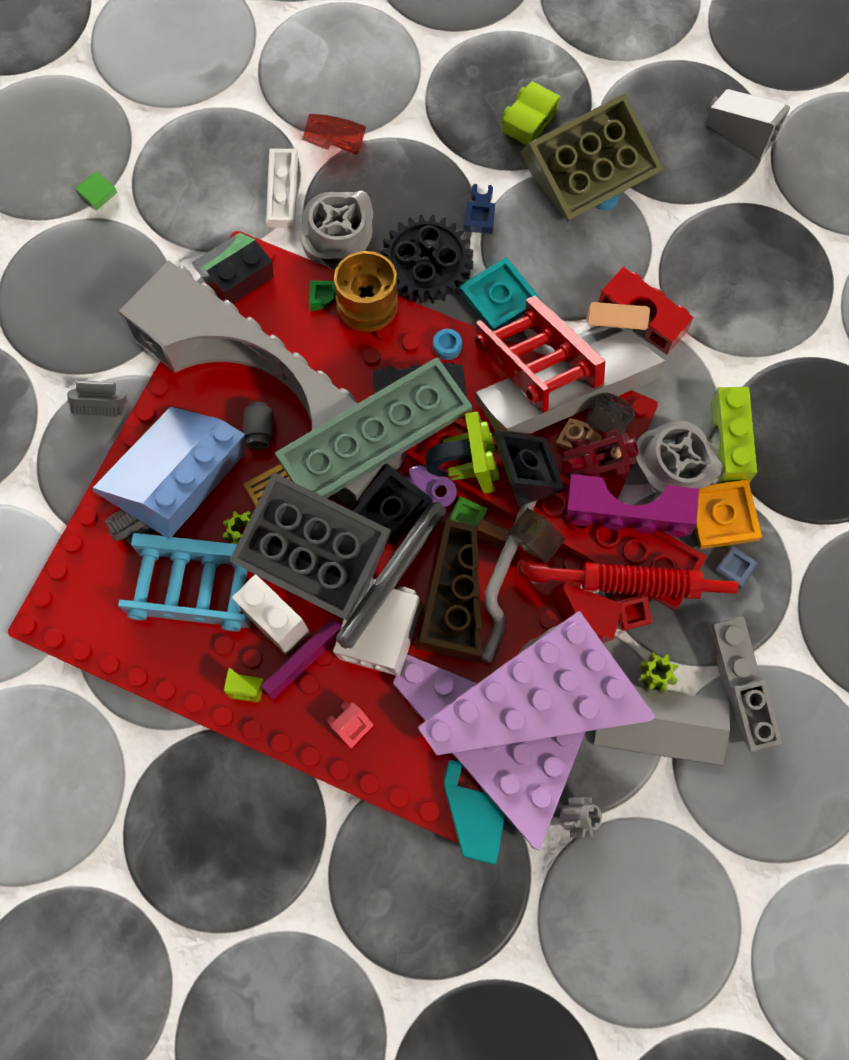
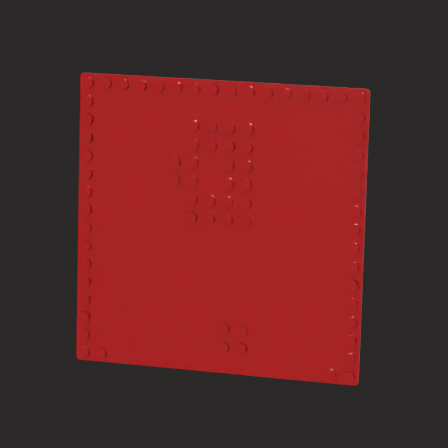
M234 231L230 238L238 233H242L255 239L273 262L274 278L234 303L239 314L246 319L248 317L254 319L261 326L265 334L269 337L270 335H275L285 345V349L292 354L294 352L300 354L314 371L320 370L331 379V384L339 390L344 388L354 396L356 403H360L374 395L373 371L384 367L406 369L413 365H425L437 357L432 347L435 334L443 329H452L458 332L462 338L461 353L452 360L440 358L439 360L442 364L454 363L464 366L466 396L472 405V411L469 413L478 411L481 421H487L489 431L493 436L495 429L479 406L475 396L477 391L508 379V376L484 352H480L476 347L474 341L476 336L475 326L398 296L397 314L390 324L383 329L373 332L354 330L340 319L336 299L324 309L318 311H310L309 309L310 280L334 281V269L243 232ZM507 339L502 340L508 348L516 345V343ZM532 350L518 358L526 365L545 355ZM160 361L11 623L8 635L13 639L459 844L443 786L446 766L450 760H458L452 753L436 755L418 729V726L425 721L393 686L395 675L339 660L333 652L336 644L335 641L274 700L264 690H262L261 701L258 702L231 699L224 692L229 668L239 675L259 677L265 681L289 659L252 621L250 628L241 627L240 631H228L222 629L221 625L148 616L144 621L128 618L127 614L118 606L119 600L134 601L142 557L139 556L140 554L136 552L132 545H129L125 538L119 541H114L109 535L110 529L105 520L108 519V516L121 509L95 493L93 487L170 407L221 419L241 432L243 431V409L248 407L250 403L263 402L267 404V407L273 409V440L270 441V447L266 449H251L245 446L244 456L172 536L176 538L232 544L231 540L225 541L223 534L227 532L223 521L234 517V511L238 515H243V513L250 511L252 515L256 508L243 484L280 465L275 452L312 431L311 420L297 396L281 381L260 369L239 363L210 362L187 367L175 373ZM631 390L617 396L619 401H625L619 403L620 406L629 405L627 406L628 409L623 408V411L631 413L628 414L631 419L624 412H620L624 416L620 419V414L617 411H614V417L613 413H607L613 411L611 407L603 409L605 406L598 404L529 435L546 438L558 473L570 479V476L566 475L562 467V460L565 458L563 452L566 450L556 444L569 418L597 427L598 432L602 434L618 429L619 434L628 433L629 439L635 438L637 440L643 433L647 432L658 407V402ZM612 398V401L617 403V398ZM603 402V404L609 406L608 402ZM616 404L612 405L615 409H619ZM464 415L461 419L466 421V416ZM405 458V462L399 467V470L410 477L409 469L419 465ZM611 471L600 473V477L604 479L609 492L618 499L629 472L612 476ZM443 486L438 487L435 491L438 497H443L447 493V489ZM456 487L457 495L454 502L444 507L446 509L445 515L394 589L398 590V587H407L414 590L424 606L439 532L444 521L449 519L459 496L488 508L483 520L505 528L509 532L515 520ZM333 495L327 498L339 505L341 504L343 507L350 510V508H348L345 504H343ZM415 522L394 547L386 542L372 579L378 578L414 527ZM244 527L238 529L240 535L243 534L245 530ZM526 527L497 596L498 605L505 616V630L492 663L489 664L482 660L473 663L414 649L423 607L407 655L478 684L517 656L523 646L529 641L538 638L550 628L558 626L565 621L552 595L554 587L567 583L580 588L582 584L579 582L547 580V583H540L528 580L520 576L516 571V555L524 550L525 554H528V551L534 554L536 562L548 564V567L583 570L584 563L587 561ZM155 530L149 533V535L163 536ZM477 540L478 584H480L479 608L482 625L481 645L484 649L493 626V619L485 606V592L502 550ZM159 557L158 560H155L146 603L165 605L173 561L170 558ZM190 560L185 565L178 601L179 607L196 608L204 568L201 561ZM220 564V567L216 568L209 610L227 612L235 568L232 565ZM247 572L246 583L255 575L254 573ZM258 576L302 618L311 636L299 648L330 619H334L342 627L343 618ZM344 702L356 704L373 723L371 729L352 748L348 747L340 739L327 721L330 716L337 719L344 712L341 707ZM462 767L457 786L485 793L469 772Z

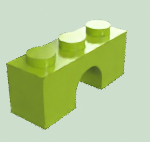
M718 387L711 401L713 429H719L720 446L717 457L723 463L722 473L717 478L718 484L747 479L750 483L757 474L749 387Z

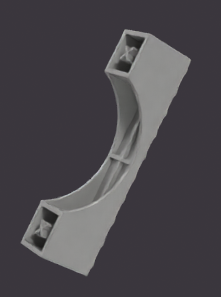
M168 260L119 310L131 338L175 373L198 364L230 362L248 365L272 375L285 384L300 400L311 420L312 430L358 404L349 391L344 388L339 390L331 384V379L320 370L316 372L310 368L308 362L296 352L292 354L285 349L283 342L275 335H270L269 337L265 334L261 326L251 317L244 318L239 314L234 304L228 300L223 302L216 296V293L208 284L204 282L202 284L198 283L193 279L190 271L182 265L177 267ZM405 452L336 492L333 496L351 509L388 464L399 469L405 462Z

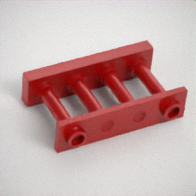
M536 295L526 299V313L523 318L495 331H491L481 320L476 322L474 341L478 350L484 352L525 394L527 400L531 404H535L543 413L549 411V393L579 378L585 379L593 388L604 384L606 361ZM528 328L538 334L510 348L502 342V340ZM545 344L555 350L526 365L518 358ZM561 361L567 362L572 367V369L544 382L535 375Z

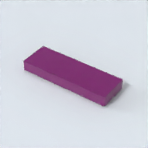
M330 619L262 683L265 693L274 700L336 641V636L340 632L341 626L334 619Z

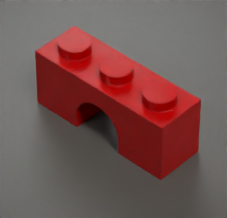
M622 267L601 290L598 301L600 303L649 307L651 322L648 325L644 339L666 355L687 333L694 318L686 308L673 303L666 298L661 290L651 287L642 280L639 274L629 271L625 267Z

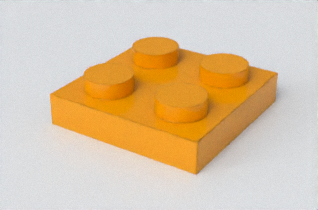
M748 479L712 484L699 489L697 525L694 528L699 550L760 541L762 534Z

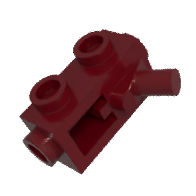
M616 429L600 434L601 440L590 443L589 438L571 443L573 449L563 452L565 457L562 460L563 470L570 477L571 474L600 477V473L611 471L612 476L629 472V465L635 464V457L639 456V448L635 438L629 439L628 433L619 434V430ZM616 446L620 449L622 455L620 458H616L613 455V449Z

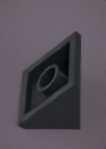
M498 430L493 433L518 507L554 495L564 489L545 437Z
M388 464L350 510L390 529L391 532L387 543L394 547L433 499L403 472Z

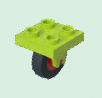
M478 411L467 413L465 416L468 433L444 439V443L429 448L425 453L426 469L432 475L450 476L451 480L476 477L484 494L496 492L495 481L500 480L497 462H494L492 453L495 451L492 433L489 431L487 421H481Z

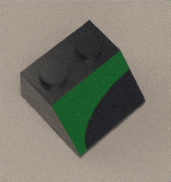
M238 233L192 262L193 267L214 290L216 296L223 302L228 300L232 304L274 278L272 260L255 239L242 233Z

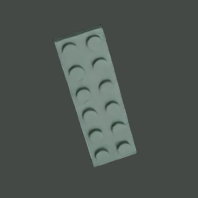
M436 357L275 452V456L292 482L328 498L471 412L472 405L439 358Z

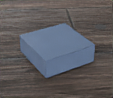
M732 545L714 573L726 581H737L738 589L740 590L759 563Z

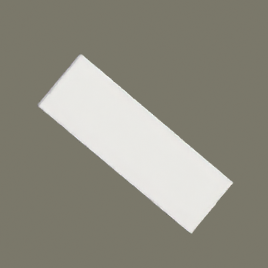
M269 149L266 206L267 227L295 228L298 172L297 149Z

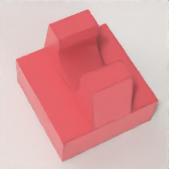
M344 702L341 705L344 712L337 719L330 716L327 721L340 739L348 747L352 748L371 729L373 723L356 704Z

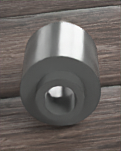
M252 402L243 409L242 433L245 434L246 447L251 449H266L270 447V441L273 440V409L267 407L266 403Z

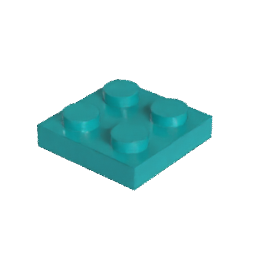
M508 257L503 258L462 284L459 289L461 295L491 331H495L522 317L526 313V299L536 295L541 300Z

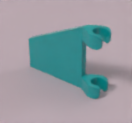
M450 760L445 769L443 786L462 857L496 865L505 814L497 808L485 793L457 786L462 764L458 761Z

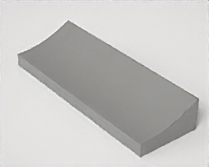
M628 328L589 345L606 361L604 384L593 388L585 379L579 378L549 393V411L545 413L535 404H531L525 394L509 378L477 391L475 399L495 431L529 435L605 402L599 400L603 399L600 395L606 400H610L608 398L610 394L614 398L660 378L665 360L652 352L636 336L633 330ZM561 361L535 375L544 382L572 369V367L567 362Z

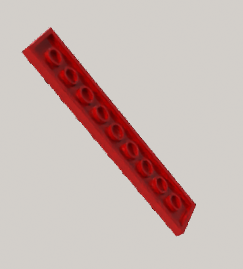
M459 418L408 449L405 453V458L419 466H426L425 453L429 448L444 443V439L468 433L466 421ZM493 437L495 451L492 453L494 462H497L500 480L495 481L496 492L484 494L476 477L451 481L457 488L515 520L521 506L518 507ZM561 474L559 476L564 489L559 493L537 500L526 526L583 560L599 563L600 566L604 563L606 566L611 564L612 567L614 564H617L618 567L624 565V568L626 565H629L630 568L632 566H636V568L638 566H642V568L648 567V569L654 567V569L660 568L661 570L662 568L667 570L671 568L673 571L679 569L680 572L681 569H684L686 572L687 570L699 571L707 558L706 555L662 531L640 533L636 531V528L627 527L611 530L601 524L591 523L589 526H578L573 524L572 521L565 520L570 479ZM646 594V596L674 612L683 600V598L678 596L674 598L672 595L671 597L666 595L661 597L660 594L658 596Z

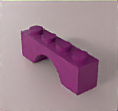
M571 474L568 485L565 520L572 521L573 524L578 526H589L593 523L604 525L605 528L611 530L627 527L636 528V531L640 533L662 531L668 532V535L673 537H685L687 534L691 535L697 525L699 489L667 485L663 493L653 502L645 505H629L619 501L609 492L603 478Z

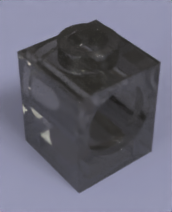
M529 508L523 512L507 532L526 553L545 564L548 563L566 540L547 518Z

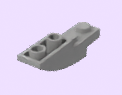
M744 616L710 624L718 655H715L719 673L732 712L749 751L752 752L782 744L767 684L760 677Z

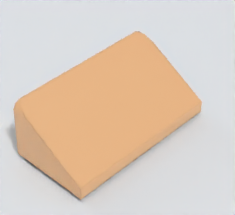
M592 302L589 306L586 322L594 326L646 330L648 329L650 308L647 306Z

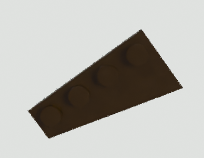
M449 519L444 521L439 532L414 649L477 663L483 657V646L481 645L482 625L479 608L480 584H478L477 526Z

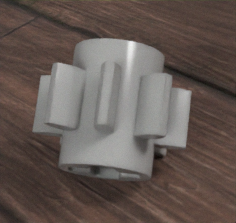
M591 797L568 798L569 805L563 806L560 812L562 827L565 830H570L571 838L593 837V830L599 829L602 822L600 808L592 804Z

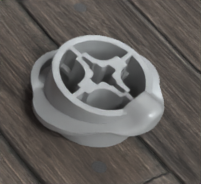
M361 190L357 192H325L313 197L307 203L302 215L301 243L306 256L310 260L344 259L350 254L366 250L372 238L373 219L371 200L366 192ZM318 221H321L322 226L317 228L315 225ZM354 223H357L359 226L356 230L352 229Z
M669 422L659 428L643 433L636 440L639 448V456L635 457L636 462L645 475L648 484L660 494L663 493L667 485L698 489L707 487L722 473L723 463L718 459L707 436L699 427L690 422ZM662 439L674 440L675 443L672 444L669 442L668 444L662 442ZM688 473L692 476L690 479L679 477V474Z

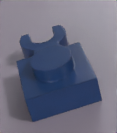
M473 184L471 192L473 201H467L464 231L493 234L495 203H491L493 186L488 185V192L486 194H479L477 192V184Z

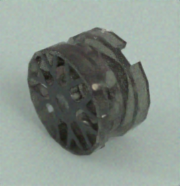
M606 392L600 393L596 397L593 406L586 413L585 419L591 429L599 435L616 429L619 430V434H624L627 426L633 421L635 413L633 408L624 399Z

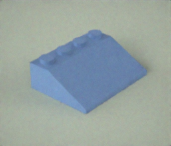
M170 407L93 487V491L170 539L244 456L245 434L221 419Z

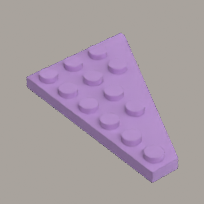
M578 611L418 726V729L436 755L648 722L652 721L656 716L584 616Z
M410 655L406 656L400 677L396 676L393 682L396 690L410 703L414 711L424 721L477 684ZM585 732L454 752L452 754L481 786V789L497 808L505 814L509 822L529 842L532 849L539 851Z

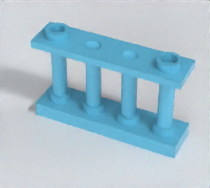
M133 533L131 545L140 554L139 556L142 557L134 601L119 600L118 604L127 614L128 618L144 621L148 616L221 625L222 629L228 631H240L241 627H251V621L247 615L240 614L241 609L232 599L245 585L248 570L229 561L237 544L176 537L168 539L165 536ZM159 557H167L173 561L165 605L146 603L154 562ZM190 560L201 561L204 565L196 608L178 606L185 565ZM220 564H229L235 568L227 612L209 610L216 568L220 567Z

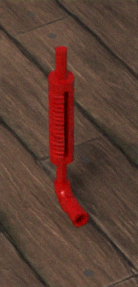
M525 550L519 552L515 558L517 573L528 580L540 583H547V580L582 583L583 591L597 592L599 589L600 592H603L605 589L606 593H609L611 590L612 593L617 591L619 594L623 591L624 594L629 592L632 595L634 593L636 595L641 593L646 595L648 593L649 596L653 594L658 596L660 594L661 597L665 595L671 597L672 595L674 598L678 596L679 598L685 597L686 599H700L702 592L738 593L737 581L703 579L702 571L687 570L685 572L684 569H681L679 572V569L674 571L671 568L668 570L662 568L661 570L660 568L654 569V567H650L648 569V567L642 568V566H638V568L632 566L630 568L629 565H626L624 568V565L618 567L617 564H614L612 567L611 564L606 566L602 563L600 566L599 563L585 562L583 570L548 567V564L536 562L534 554L528 551V554H525Z

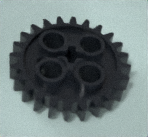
M420 215L419 222L417 223L409 217L408 226L399 222L398 232L390 230V239L383 240L384 248L380 249V254L386 256L395 267L398 296L407 292L408 301H411L414 296H418L419 304L423 303L425 297H429L431 304H434L436 296H439L444 302L446 301L447 292L456 296V287L460 288L465 283V280H470V270L473 269L474 262L472 260L474 251L470 249L471 241L470 239H464L465 231L456 232V223L447 227L446 218H442L439 223L435 222L434 215L430 217L429 221H425L423 215ZM426 240H433V241H435V242H433V243H427V242H424V241H426ZM404 255L412 256L408 259L402 258V256ZM450 260L452 263L446 264L441 261ZM426 275L430 278L420 279L419 276Z

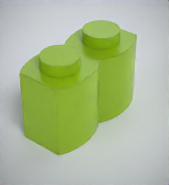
M533 81L526 88L521 87L517 93L515 103L512 107L507 106L502 114V132L525 145L539 138L544 128L558 111L561 96Z

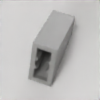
M727 89L720 98L715 96L708 105L706 111L709 112L705 125L760 160L775 143L790 107L783 103Z

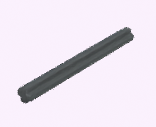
M441 503L429 504L336 636V641L341 647L345 649L354 647L445 515L446 509L442 507Z

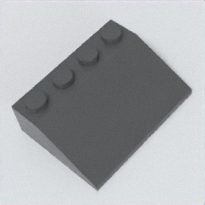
M273 472L229 561L348 620L369 588L391 530Z

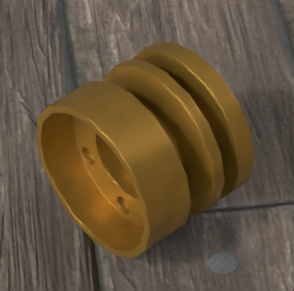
M370 251L356 252L340 261L334 274L337 311L340 319L348 327L357 331L373 332L383 329L393 321L398 308L397 273L393 263L386 256Z

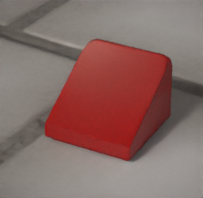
M622 592L621 594L612 595V600L623 604L619 617L622 631L652 624L648 596L642 595V593L640 595H636V593L632 595L629 592L628 594Z

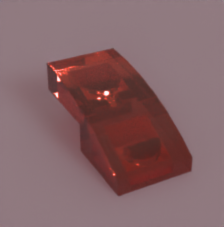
M309 114L302 140L326 150L333 145L357 155L361 149L366 126L339 117Z

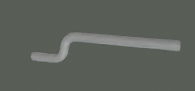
M537 500L520 507L486 588L485 606L493 619V626L483 649V657L480 660L489 664L493 661L505 630V616L498 605L497 596Z

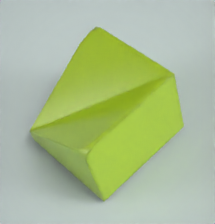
M229 668L224 692L231 699L258 702L261 701L264 679L239 675Z

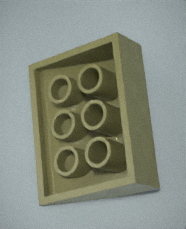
M625 93L533 140L520 152L535 181L567 222L664 170Z

